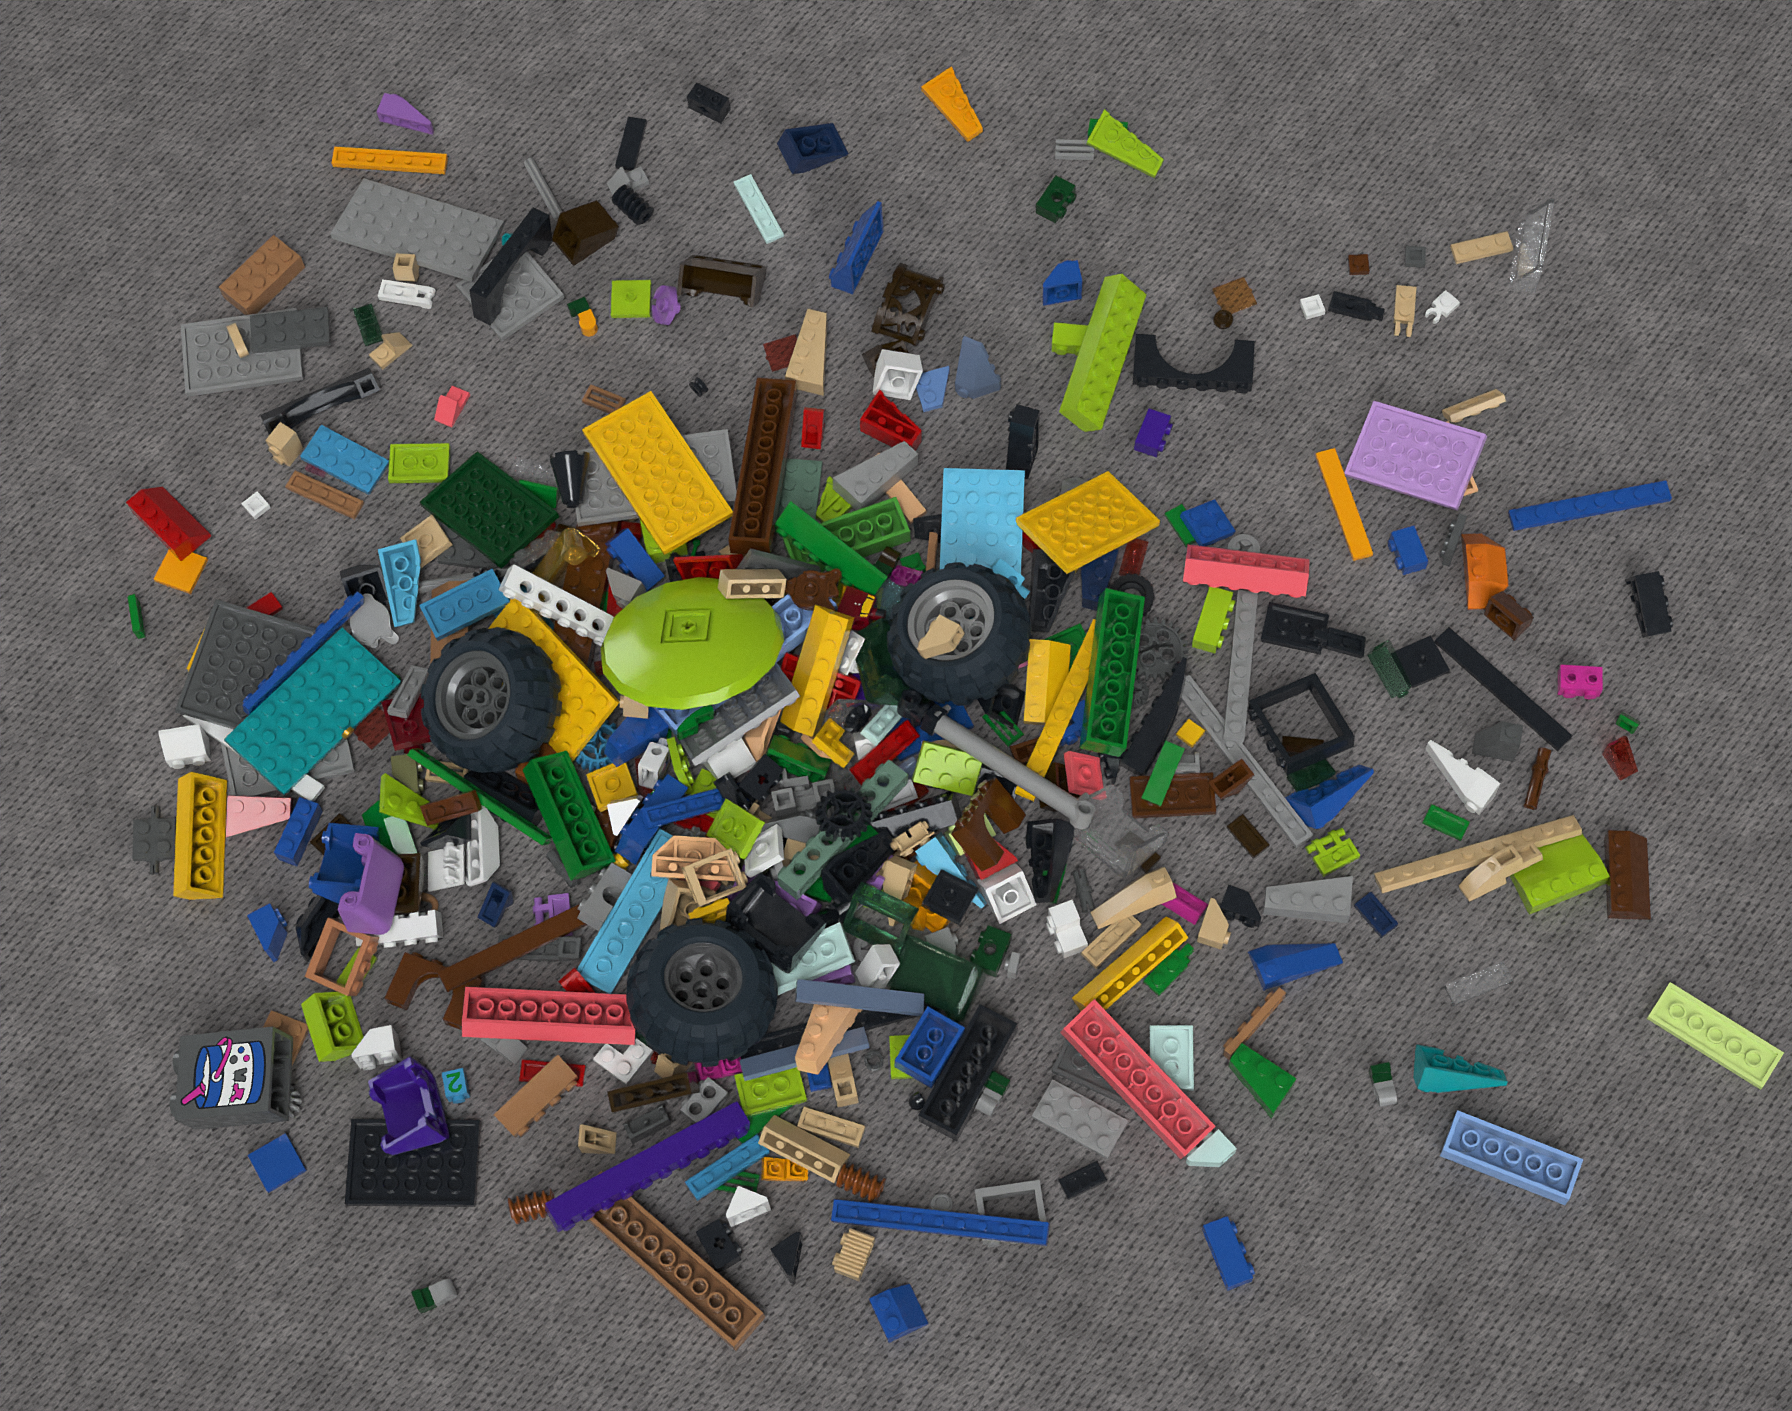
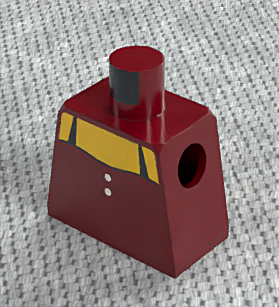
M850 586L846 587L837 612L854 617L851 630L867 631L870 629L873 620L885 621L886 610L877 608L876 596Z

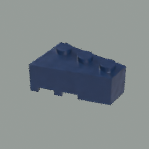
M1114 549L1080 567L1082 607L1097 611L1099 596L1105 588L1109 589L1118 561L1119 549Z

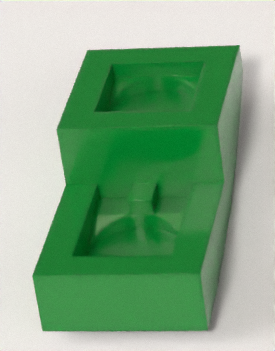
M712 705L703 706L696 710L681 723L677 729L679 741L697 734L699 724L714 719Z

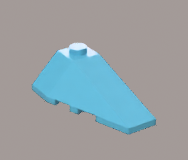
M416 539L378 549L394 627L415 623L421 557Z
M942 832L915 851L918 862L922 866L925 865L935 875L938 876L940 870H944L976 886L973 880H967L966 876L968 874L964 865L955 861L957 854ZM978 890L972 902L983 908L987 902Z

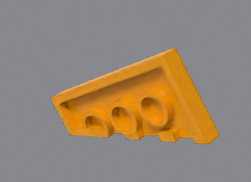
M952 66L921 86V91L967 142L983 132V127L973 108H971Z

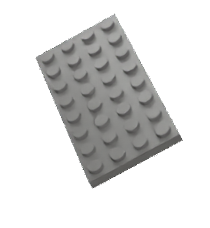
M363 178L330 234L332 239L395 258L396 253L415 254L417 265L473 282L504 227V221Z
M728 429L681 435L728 505L735 504L737 491ZM594 449L576 450L579 455H583V451L590 453L584 500L582 504H579L578 508H575L578 526L639 518Z

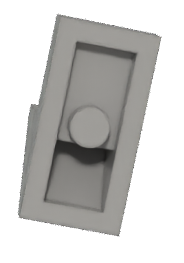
M641 166L625 173L623 167H620L607 182V186L613 195L624 184L627 185V189L633 188L635 191L649 185V180Z
M481 1039L483 1043L514 1065L517 1064L528 1050V1047L518 1039Z

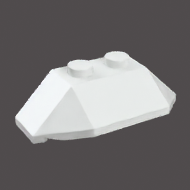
M482 806V810L471 813V841L464 844V881L468 886L486 882L500 866L498 825L484 806Z

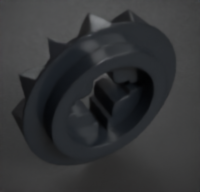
M861 704L853 708L846 717L845 730L854 733L865 727V724L869 722V718L872 715L871 708L867 704Z

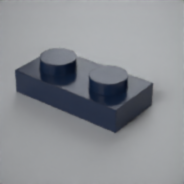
M1372 892L1354 904L1356 910L1380 938H1383L1398 926V922Z

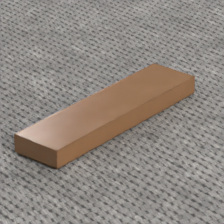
M296 470L285 486L286 489L354 520L364 505V501Z

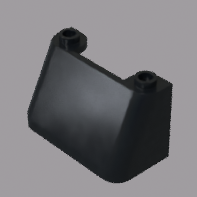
M761 872L727 905L725 922L731 923L733 930L737 932L744 930L750 934L757 942L756 948L760 951L764 950L770 962L785 973H790L797 966L826 925V922H824L820 915L811 913L806 917L777 895L774 880L769 876L763 875Z

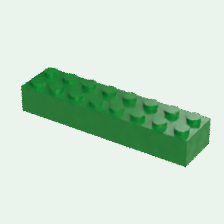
M1105 588L1098 598L1080 749L1119 757L1127 748L1145 601L1143 596Z

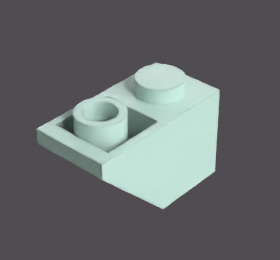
M1219 1129L1215 1133L1211 1131L1202 1139L1204 1143L1201 1146H1195L1187 1154L1186 1163L1188 1166L1220 1167L1235 1154L1237 1148Z

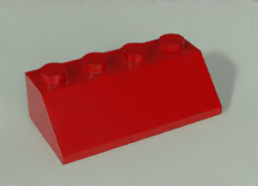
M163 486L141 489L126 501L132 513L180 561H183L211 537V534Z

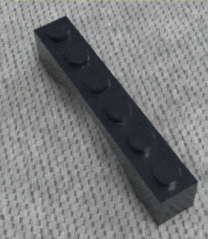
M366 368L260 416L270 435L280 422L292 429L319 412L345 402L364 398L380 391L370 368Z

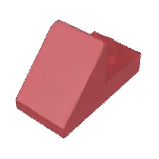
M451 386L446 397L440 395L434 420L452 428L469 399L470 393Z

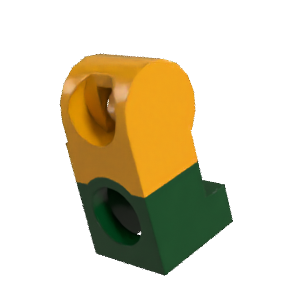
M585 296L568 303L567 307L571 317H578L582 334L587 337L594 336L598 331V327Z

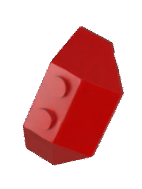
M786 652L781 670L792 683L800 655ZM838 670L826 710L832 712L856 701L862 681L851 673L845 675Z

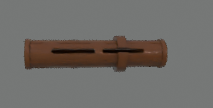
M1538 748L1535 764L1531 768L1533 771L1523 805L1527 809L1537 810L1544 777L1549 770L1548 762L1552 752L1547 748Z

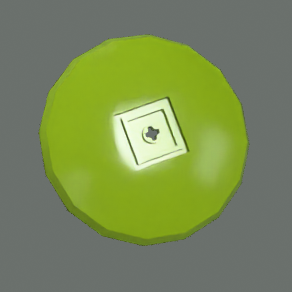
M697 577L665 583L634 598L613 618L601 646L603 674L620 694L648 707L685 710L718 704L750 689L775 665L784 642L781 618L764 598L726 599L718 589L719 579Z

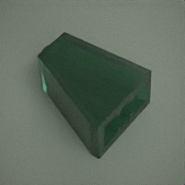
M1390 639L1371 648L1367 656L1391 699L1396 696L1399 699L1407 695L1412 685Z

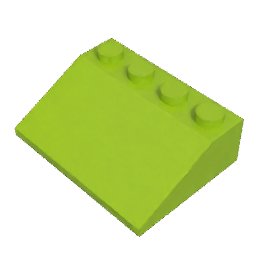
M1583 834L1538 847L1542 853L1543 860L1510 875L1529 915L1607 883L1610 877L1601 858Z

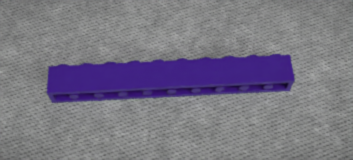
M736 1101L546 1202L545 1211L557 1232L562 1230L568 1231L576 1225L575 1223L582 1219L584 1221L589 1220L597 1211L611 1208L614 1202L620 1199H628L638 1189L644 1190L650 1187L653 1181L670 1176L672 1171L678 1168H686L694 1159H702L709 1155L711 1150L725 1147L735 1137L739 1139L745 1136L749 1131L750 1121Z

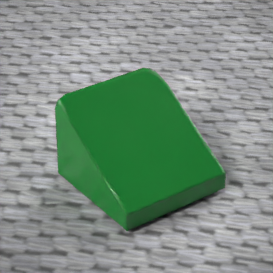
M1624 712L1619 715L1616 721V725L1631 734L1635 733L1641 723Z

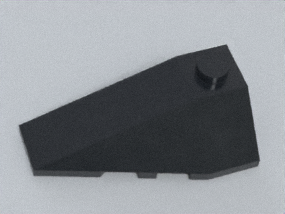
M1057 818L1027 821L1026 848L1031 849L1029 866L1033 868L1034 874L1032 886L1035 903L1054 901L1073 845L1074 826L1068 821ZM1043 871H1048L1047 875H1042Z

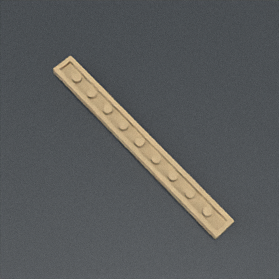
M1574 815L1374 873L1375 880L1382 893L1480 865L1489 857L1511 844L1516 849L1532 841L1538 848L1582 835V828Z

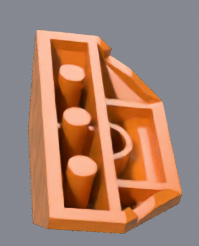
M1482 533L1461 534L1468 610L1486 609L1489 599L1502 591L1504 592L1508 587L1505 548Z

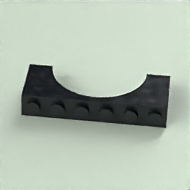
M533 207L469 290L474 318L491 325L501 312L503 290L518 260L528 250L541 256L548 250L553 242L549 214Z
M1136 334L1133 384L1139 387L1157 386L1161 389L1176 387L1180 390L1196 388L1199 391L1216 389L1218 392L1232 390L1241 394L1251 392L1255 341L1235 340L1231 355L1220 367L1206 373L1190 374L1173 368L1162 358L1157 348L1156 335Z

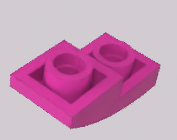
M739 1057L733 1061L723 1059L719 1061L717 1066L702 1067V1063H694L698 1082L701 1080L705 1081L707 1077L711 1080H716L742 1073L739 1061L741 1058Z

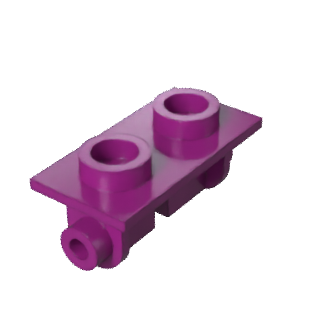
M897 565L887 582L906 587L909 583L915 584L922 579L921 574L923 572Z

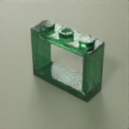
M861 882L851 900L843 923V929L850 935L872 945L890 944L896 956L899 957L906 946L919 908ZM859 903L904 924L899 938L854 917Z

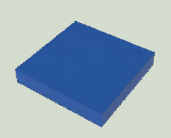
M286 1133L248 1155L268 1193L307 1171Z

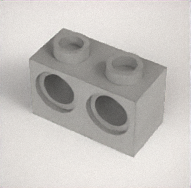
M709 1077L705 1081L701 1080L698 1083L700 1093L693 1094L691 1097L688 1096L681 1104L682 1108L680 1111L682 1115L693 1124L717 1112L729 1099L728 1092ZM709 1090L716 1092L713 1098H706L705 1093ZM698 1106L702 1108V1111L699 1114H691V1110L694 1107Z

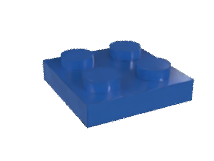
M1215 499L1186 510L1180 515V518L1199 546H1208L1235 533V529Z

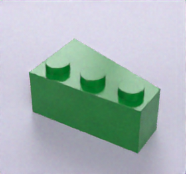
M1243 1043L1235 1051L1228 1065L1271 1119L1295 1085L1297 1079Z

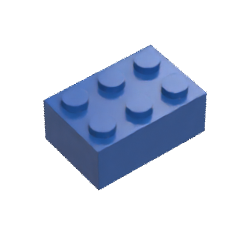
M927 1006L896 1057L894 1067L932 1089L961 1039L965 1027Z

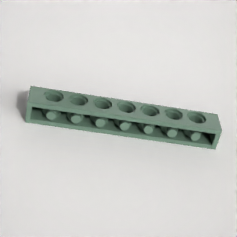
M890 760L885 764H880L871 779L867 778L859 790L862 792V797L874 798V800L867 802L871 804V822L908 784V774ZM882 782H885V783H887L888 785L882 787V786H879L878 784H879V783H882ZM860 815L853 816V821L856 822ZM820 831L816 837H811L807 841L806 847L793 856L792 862L787 867H782L778 872V885L798 900L821 876V870L827 863L853 842L849 837H846L844 842L841 841V837L834 841L833 835L829 837L825 835L826 831ZM825 841L833 842L831 845L823 844ZM812 855H816L819 857L816 860L809 859V857ZM798 870H803L805 872L802 875L795 874V872Z

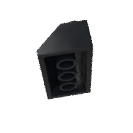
M471 770L464 775L466 780L535 826H538L543 816L529 784L505 771L481 773Z

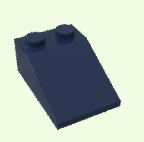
M833 123L785 129L777 142L792 174L808 172L849 154Z

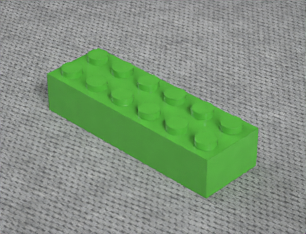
M896 497L820 523L862 557L881 552L886 546L892 548L911 541L910 529ZM788 537L783 538L788 558L817 565L820 567L821 572L825 571L823 564L813 562L808 557L809 553L803 549L800 551L792 545L793 541Z

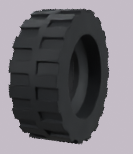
M1129 573L1120 576L1113 582L1110 589L1121 592L1129 588L1138 590L1141 596L1145 597L1143 617L1146 616L1147 612H1150L1154 601L1153 587L1150 585V582L1138 574Z

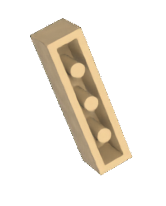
M775 1115L764 1126L758 1144L833 1183L836 1182L845 1162L847 1165L850 1157L849 1153Z

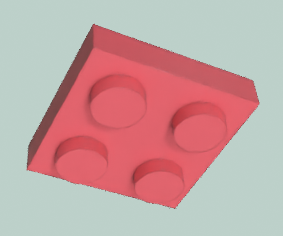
M1072 751L1064 753L1069 793L1082 795L1086 792L1089 794V797H1104L1100 758Z

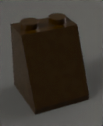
M596 200L560 213L552 240L570 263L575 266L614 240L619 226L607 213L606 209Z

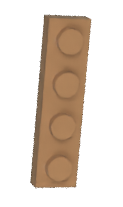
M1280 987L1276 992L1272 990L1265 998L1266 1003L1262 1008L1258 1006L1252 1012L1251 1016L1253 1018L1248 1023H1242L1237 1030L1239 1034L1234 1039L1230 1037L1224 1044L1223 1055L1228 1060L1231 1059L1240 1044H1245L1284 1000L1286 992Z

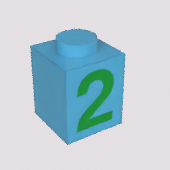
M463 1068L442 1072L445 1095L449 1102L458 1104L465 1102L466 1098H470L467 1076Z

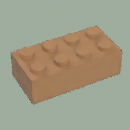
M273 235L219 286L223 297L244 315L257 314L305 268L301 256Z

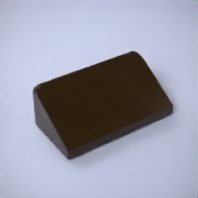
M1282 736V745L1290 757L1324 743L1322 739Z

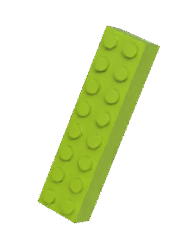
M1123 274L1104 278L1059 413L1084 432L1102 429L1147 295Z

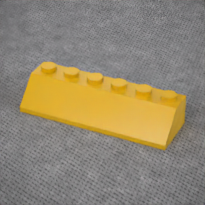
M815 605L792 679V685L800 697L793 704L784 707L780 719L781 723L793 731L814 737L821 729L854 617Z
M190 772L178 778L174 897L188 900L223 898L227 780L195 772Z

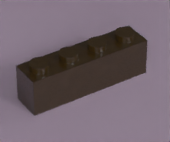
M696 1071L607 1091L611 1112H619L700 1093Z

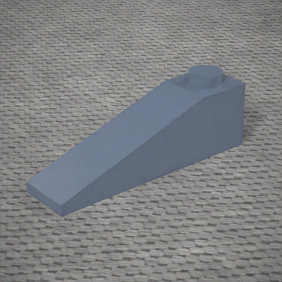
M966 336L962 339L955 380V392L963 398L970 397L974 399L1000 390L1001 378L998 374L994 373L995 366L989 363V355L983 343Z

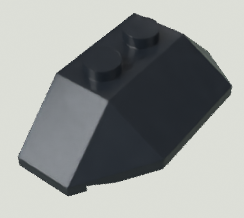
M319 895L314 896L310 900L309 908L304 914L299 916L295 927L301 956L307 962H309L314 954L327 918H339L340 916L338 912L339 904Z

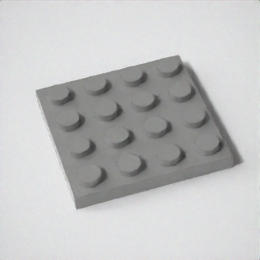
M528 252L523 254L512 269L503 290L501 312L493 323L488 325L501 341L507 339L565 298L561 290ZM491 261L480 268L473 282L463 279L456 284L457 289L470 304L469 290Z

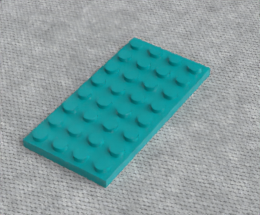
M341 628L228 734L224 741L285 796L340 743L344 731L350 726L353 729L356 728L401 684V680L345 629Z

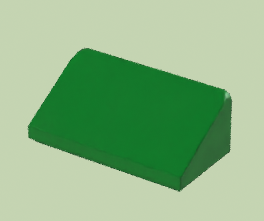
M519 480L522 486L551 508L557 507L560 498L558 488Z

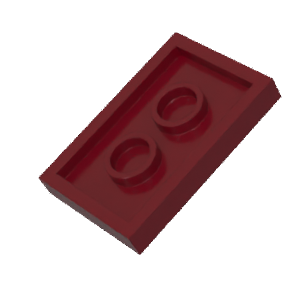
M421 694L407 719L388 715L387 710L393 699L381 702L395 751L432 742L429 738L431 737L428 733L429 730L422 721L421 709L424 707V700L421 699Z

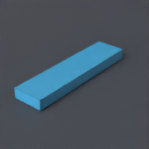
M758 1134L685 1181L686 1186L697 1201L770 1154L766 1147L758 1144L760 1139Z

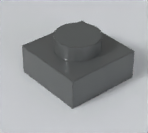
M1406 246L1405 267L1424 268L1426 247Z

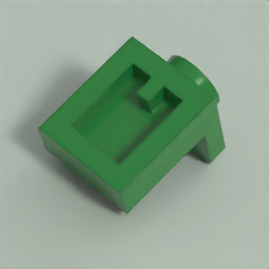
M919 552L900 559L901 566L919 570L923 573L926 572V566L923 564Z

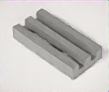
M1056 139L1055 159L1094 160V148L1086 144L1087 140ZM1059 151H1063V152H1090V153H1059Z

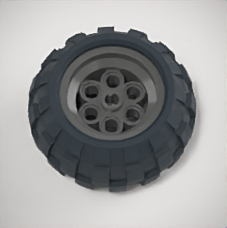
M500 627L472 630L466 632L465 636L453 639L447 643L441 650L440 658H434L427 670L429 676L426 684H422L421 699L424 700V707L421 709L422 721L429 730L428 733L431 736L429 738L434 746L442 754H446V757L455 765L481 773H498L517 768V764L529 762L539 754L540 746L543 742H549L555 732L553 724L556 716H560L562 702L558 700V693L561 691L560 688H562L559 675L552 670L551 664L553 662L540 646H536L529 637Z

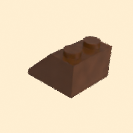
M1503 591L1489 599L1484 615L1514 641L1531 625L1534 618L1528 609L1522 608L1516 603L1514 597Z

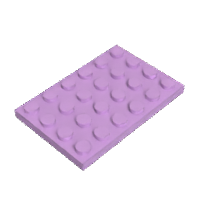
M1373 401L1344 474L1350 478L1458 511L1487 435Z

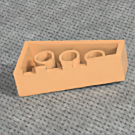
M814 1004L795 1055L797 1069L818 1075L833 1054L834 1048L837 1044H840L844 1033L855 1022V1017L859 1012L861 1013L862 1009Z

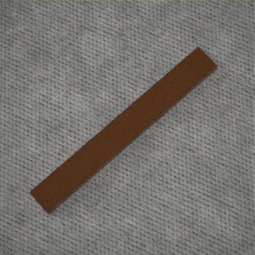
M579 905L437 972L446 991L449 992L586 926V923L577 919L580 910H578Z

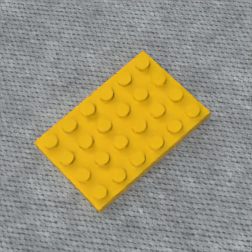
M1109 471L1016 517L1017 525L1066 574L1158 527L1160 520Z

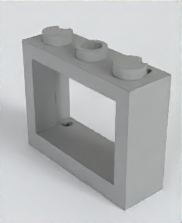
M1040 1180L975 1189L978 1215H985L983 1201L1035 1194L1039 1221L1046 1222ZM982 1239L983 1245H987L989 1248L998 1247L1001 1245V1242H1006ZM1009 1242V1244H1019L1016 1242Z

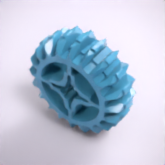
M606 719L594 734V737L590 739L576 757L575 761L578 765L582 764V769L585 770L589 767V772H593L595 768L598 770L612 764L607 756L604 757L608 739H604L602 733L611 736L617 728L615 723L609 725V721ZM599 739H600L601 745H600L599 753H598L596 747H598ZM583 751L594 753L596 759L586 756Z

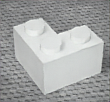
M1073 900L1048 908L1046 927L1049 934H1054L1055 936L1054 946L1058 954L1062 953L1063 958H1067L1082 952L1088 947Z

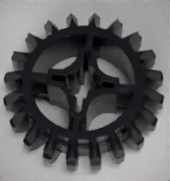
M845 786L842 787L841 791L835 787L834 793L828 790L826 792L827 797L821 796V802L816 804L818 809L815 811V816L817 817L816 824L820 825V831H826L825 835L827 837L833 835L834 841L838 837H841L842 842L845 841L846 837L853 841V835L860 838L861 831L866 832L867 826L871 825L872 811L871 804L867 803V796L862 797L861 791L855 793L853 787L849 791L846 790ZM832 806H834V812L832 813V816L828 818L826 814L828 810ZM860 810L861 815L856 822H854L853 816L856 814V811Z

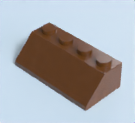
M1608 830L1604 837L1605 868L1610 876L1606 883L1607 918L1650 920L1647 838L1631 831Z

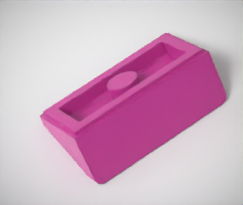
M1173 883L1177 898L1162 905L1195 925L1208 907V904Z

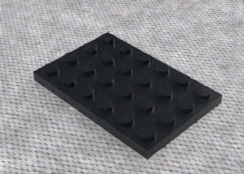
M351 1119L344 1204L346 1206L475 1207L481 1121L446 1120L449 1132L448 1139L441 1143L390 1155L381 1148V1138L388 1134L385 1119Z

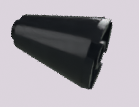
M571 450L557 452L555 457L550 455V464L562 503L567 505V508H578L579 504L583 503L590 463V453L583 451V455H579L578 451Z

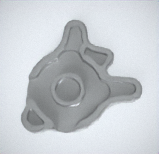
M363 594L364 604L350 617L352 637L362 646H368L373 649L379 646L380 639H384L391 645L399 643V636L391 628V617L387 608L376 601L371 594Z

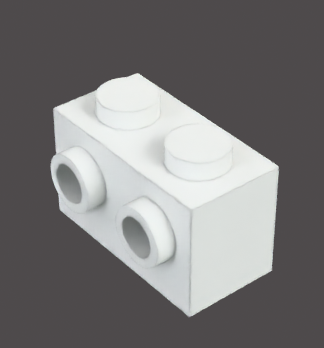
M890 944L872 945L855 974L862 987L884 989L899 967L900 962Z

